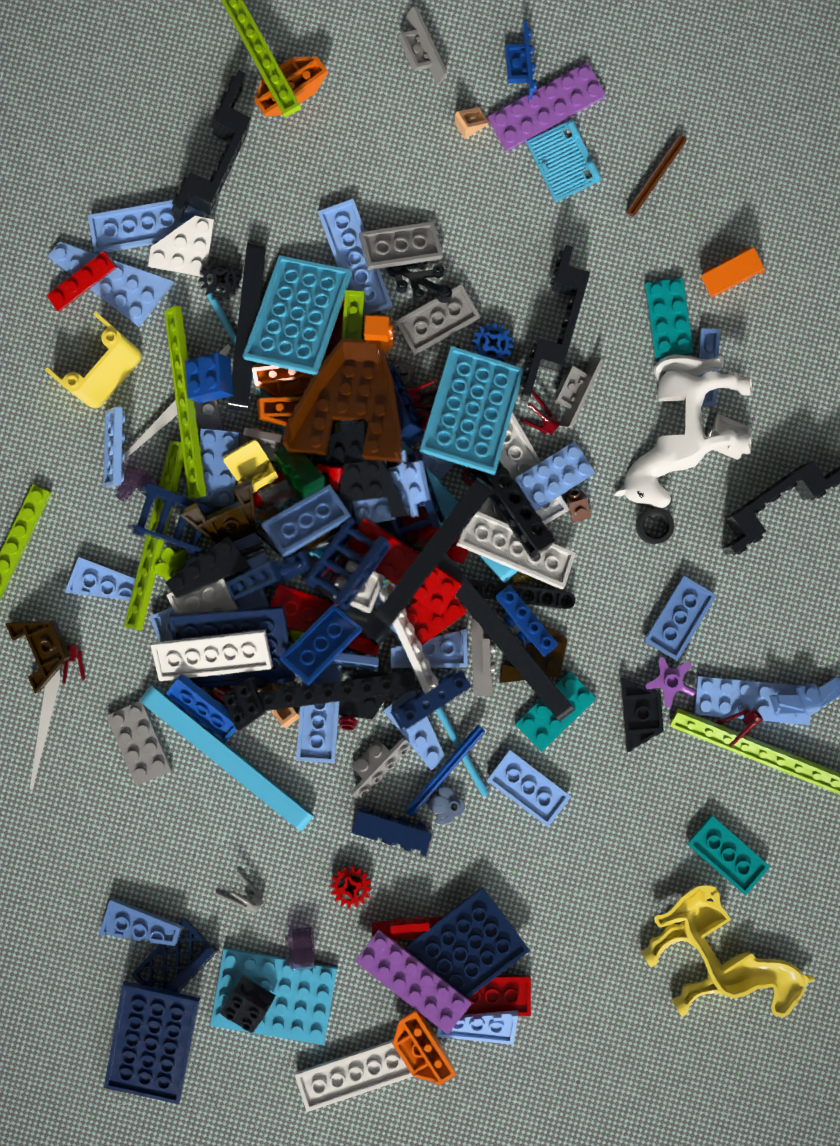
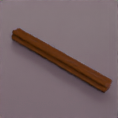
M678 135L627 208L626 213L634 217L686 143L687 139L684 136Z

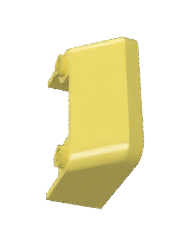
M95 311L93 315L107 326L102 333L101 339L103 344L109 348L108 351L84 378L76 372H70L62 378L48 367L45 369L62 386L91 408L101 407L142 359L141 351Z

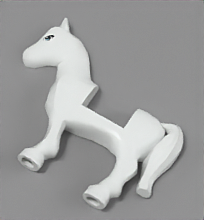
M674 354L661 359L653 368L654 375L659 383L658 401L686 400L685 435L658 437L656 446L632 464L625 476L624 486L615 492V496L625 495L633 502L656 508H664L670 503L671 497L669 492L660 485L658 477L670 471L694 467L706 453L720 446H733L742 454H750V434L738 435L733 430H725L720 434L706 437L701 406L705 394L716 388H729L737 390L741 395L751 396V376L741 377L736 372L720 374L713 371L723 367L724 360L722 356L706 360Z

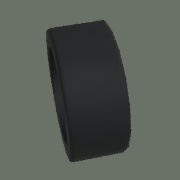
M651 508L644 511L636 523V530L640 539L653 545L667 541L673 534L675 527L670 513L661 508ZM651 515L661 516L666 522V530L660 537H650L644 530L645 520Z

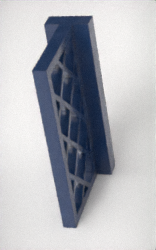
M184 918L179 924L185 925L189 929V938H180L179 936L176 952H167V945L159 944L131 975L140 985L153 987V983H163V990L179 993L219 950L214 945H211ZM180 941H189V952H180ZM193 941H200L205 947L200 952H193ZM155 955H163V966H153ZM167 955H176V966H167ZM180 955H189V964L187 966H180ZM142 969H150L149 980H143L138 973ZM153 969H163V980H153ZM167 969H176V978L174 980H166Z

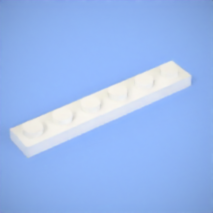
M392 583L386 584L378 590L383 602L394 588ZM404 608L393 625L423 691L427 693L438 685V680L431 671L430 662L425 658L422 644L417 640L414 627L409 622L406 616V609Z

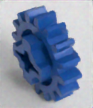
M486 323V329L480 326V333H474L477 339H472V344L476 345L472 347V351H477L479 355L498 361L501 359L504 362L506 360L504 355L510 356L511 354L508 349H513V345L509 344L513 337H508L510 331L504 332L503 325L497 328V323H494L493 327ZM490 332H496L498 335H493ZM483 338L485 344L480 348V339ZM490 341H491L492 343H493V342H496L495 347H494V346H490V347H489V342H490ZM505 341V349L502 351L500 344ZM487 353H492V354H494L495 356H489V355H486V354H487Z

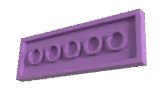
M586 62L537 89L536 92H533L532 99H528V95L488 116V121L505 152L604 99L606 94L589 63Z
M380 929L355 960L357 964L446 1034L451 1032L472 1004L470 999Z

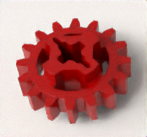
M354 865L351 866V869L344 866L343 872L338 869V876L333 875L332 879L335 882H332L330 887L335 889L331 891V895H337L334 901L341 900L340 906L347 903L348 908L351 907V904H354L357 908L359 902L365 903L364 897H370V893L367 891L372 890V886L368 885L371 883V878L366 879L367 871L361 873L362 867L355 870ZM352 874H353V875H356V876H358V877H360V878L357 879V878L353 877ZM344 877L345 882L338 886L340 879ZM349 882L351 883L352 886L355 885V887H354V893H353V890H351V888L348 887V883H349ZM364 887L362 894L358 896V890Z

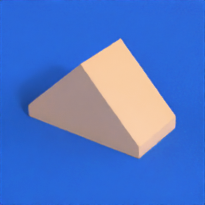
M480 107L457 111L454 124L463 138L466 139L487 126L489 121Z

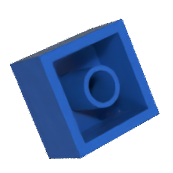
M214 353L185 361L188 399L201 404L234 396L230 358L220 353Z

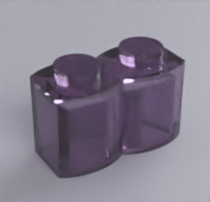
M313 928L288 929V934L285 935L286 947L289 946L290 954L286 955L287 966H291L292 971L316 968Z

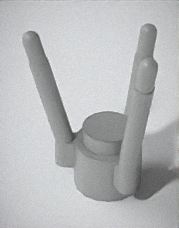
M238 870L237 874L254 895L249 894L247 898H244L238 893L230 891L231 895L242 902L220 892H216L215 895L255 914L264 902L260 898L262 894Z

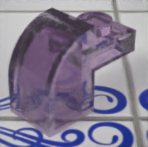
M132 469L124 473V479L127 482L122 483L118 487V493L115 496L120 501L126 502L136 489L140 490L141 484L149 483L158 487L160 481L146 471Z

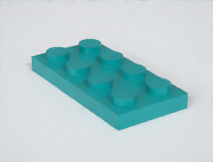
M683 278L645 283L644 288L654 359H662L674 354H693Z
M570 671L555 686L569 701L575 711L559 722L544 702L539 699L515 723L541 752L596 700V697Z
M712 815L709 816L686 843L745 896L770 869V866Z

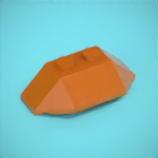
M312 56V58L291 57L279 66L299 104L317 92L328 74V70L317 56ZM261 78L254 102L265 117L282 115L265 81Z
M324 355L321 365L327 359L328 355ZM263 363L252 366L255 386L276 397L304 394L314 377L313 374Z
M415 1010L399 1020L392 1044L414 1077L441 1085L457 1075L445 1048L423 1015Z

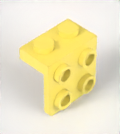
M252 439L223 457L224 463L236 478L238 484L251 479L253 493L279 477L270 459L256 439Z

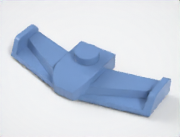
M840 676L832 678L819 688H817L816 683L795 688L797 695H770L774 713L806 715L817 713L820 708L840 697Z

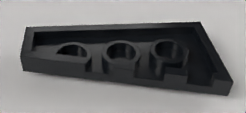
M368 421L359 422L330 435L326 455L304 454L315 466L318 464L331 465L370 461V459H364L362 456Z

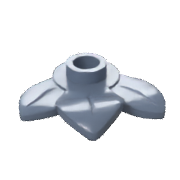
M440 786L439 796L433 797L427 802L430 810L437 813L436 823L441 825L451 823L455 816L462 814L465 810L464 801L455 795L453 789L447 786ZM453 803L457 804V810L453 809Z

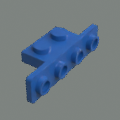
M523 20V44L505 45L504 48L507 83H527L528 99H532L533 92H536L537 84L536 79L533 80L532 74H535V64L531 62L533 45H529L531 27H528L527 20Z
M510 585L495 596L507 611L501 616L505 625L515 632L516 638L520 643L526 646L532 642L542 656H546L558 646L555 639Z

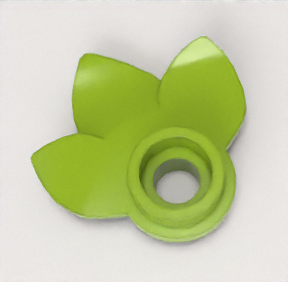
M165 547L161 552V562L155 565L156 574L168 581L180 572L186 562L185 549L174 553L171 548Z

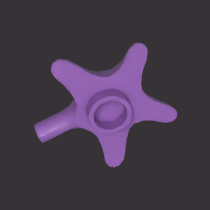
M660 657V674L656 679L648 682L646 688H661L664 693L665 706L669 708L677 691H683L694 696L696 689L683 682L685 673L691 668L690 662H685L679 667L671 669L668 667L664 657Z

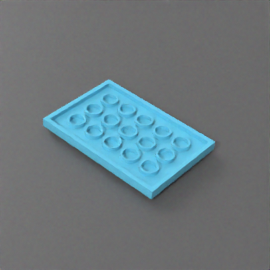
M279 255L245 348L244 359L308 374H317L345 296V290H347L352 276L351 270Z
M451 346L419 452L495 475L524 368Z
M224 947L210 1026L248 1032L234 1022L227 1020L220 1013L241 977L245 976L276 995L266 1015L253 1033L324 1045L337 967Z

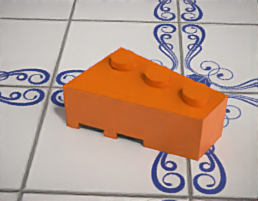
M750 247L744 248L738 252L739 255L732 259L730 256L721 261L722 265L716 268L711 266L703 271L704 274L701 275V278L712 298L743 281L750 280L751 277L758 273L766 272L754 247L752 249Z
M365 315V341H380L384 354H389V348H393L394 336L391 317Z
M302 397L259 398L257 400L258 420L285 428L286 423Z

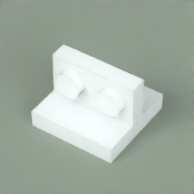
M717 413L707 437L720 434L725 430H733L738 435H751L752 428ZM720 446L714 449L736 460H739L742 455L733 446Z
M348 561L345 569L352 573L359 565ZM373 572L350 605L364 612L371 613L379 593L378 590L381 588L385 577ZM343 576L337 577L334 585L341 589L347 583V579Z

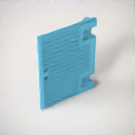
M572 119L525 141L555 203L601 181L600 173L592 161L580 137V132ZM570 129L572 137L566 138L563 131ZM589 169L592 177L586 179L583 172Z

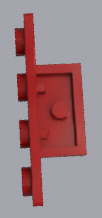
M416 916L413 919L401 917L389 921L372 922V936L380 929L393 940L415 939L424 931H430V927L444 916Z

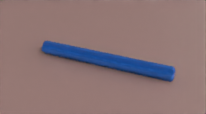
M477 725L409 803L405 808V812L408 815L413 816L484 735L485 730L481 726Z

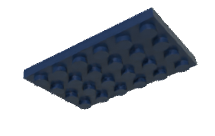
M284 606L171 614L169 616L173 640L258 630L266 631L273 664L271 669L190 678L199 688L240 685L247 678L253 676L264 678L266 683L295 681V673L280 661V657L291 647Z
M483 887L430 927V931H424L403 947L467 998H470L530 951L529 947Z
M124 981L121 988L104 1088L180 1104L200 998Z

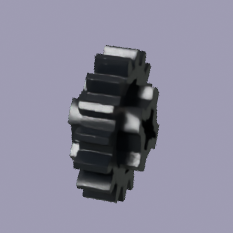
M220 258L217 259L216 263L210 260V266L207 264L203 266L206 271L201 270L199 272L203 276V278L198 279V282L203 283L200 289H206L205 296L211 294V300H214L216 297H218L219 301H222L223 297L229 300V294L234 296L236 294L234 289L240 288L236 284V282L241 281V278L236 277L239 270H233L234 264L228 266V260H225L224 263H221ZM220 267V268H224L225 270H224V271H217V270L214 269V268ZM225 274L222 282L214 286L217 277L219 278L220 276ZM207 275L211 278L210 286L207 282ZM229 275H231V278H232V285H231V283L229 282V278H228ZM215 289H222L226 292L219 293L216 292Z

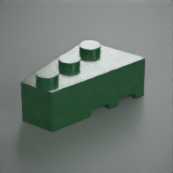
M285 446L273 452L275 464L301 501L324 488V476L304 453L288 452Z

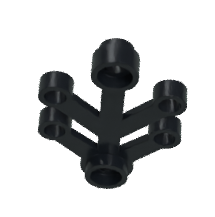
M428 261L386 267L388 274L395 278L397 292L405 293L408 289V283L403 280L402 276L409 279L414 301L420 302L424 299V291L420 289L419 284L437 293L436 297L439 302L448 303L451 301L452 290L448 285L439 286L425 279L443 277V266L435 265L433 270L412 272L410 269L418 268L424 270L428 266Z

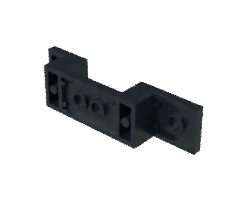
M238 70L236 76H231L228 91L223 93L220 100V108L215 110L212 117L211 127L214 128L213 135L227 142L225 154H221L217 171H213L210 181L192 172L189 173L188 178L184 176L180 185V193H176L172 201L173 207L171 211H174L173 218L181 221L188 205L210 215L249 132L251 117L234 109L243 90L246 73Z
M569 245L565 246L564 251L560 250L555 263L558 269H554L550 285H553V292L570 296L566 308L570 311L566 312L561 326L564 328V331L561 330L557 343L540 338L537 343H533L529 358H532V361H528L524 376L527 378L526 381H522L518 393L522 395L521 401H529L539 366L560 372L565 364L590 276L589 271L568 266L573 247Z
M813 461L804 463L727 516L724 520L737 538L722 548L726 555H739L748 549L746 545L756 543L763 538L762 534L767 530L755 513L763 510L766 507L765 503L768 504L769 502L776 501L782 496L781 492L783 493L793 488L797 490L803 500L811 499L812 501L815 498L819 499L827 493L826 489L834 488L840 484V466L826 476H823Z

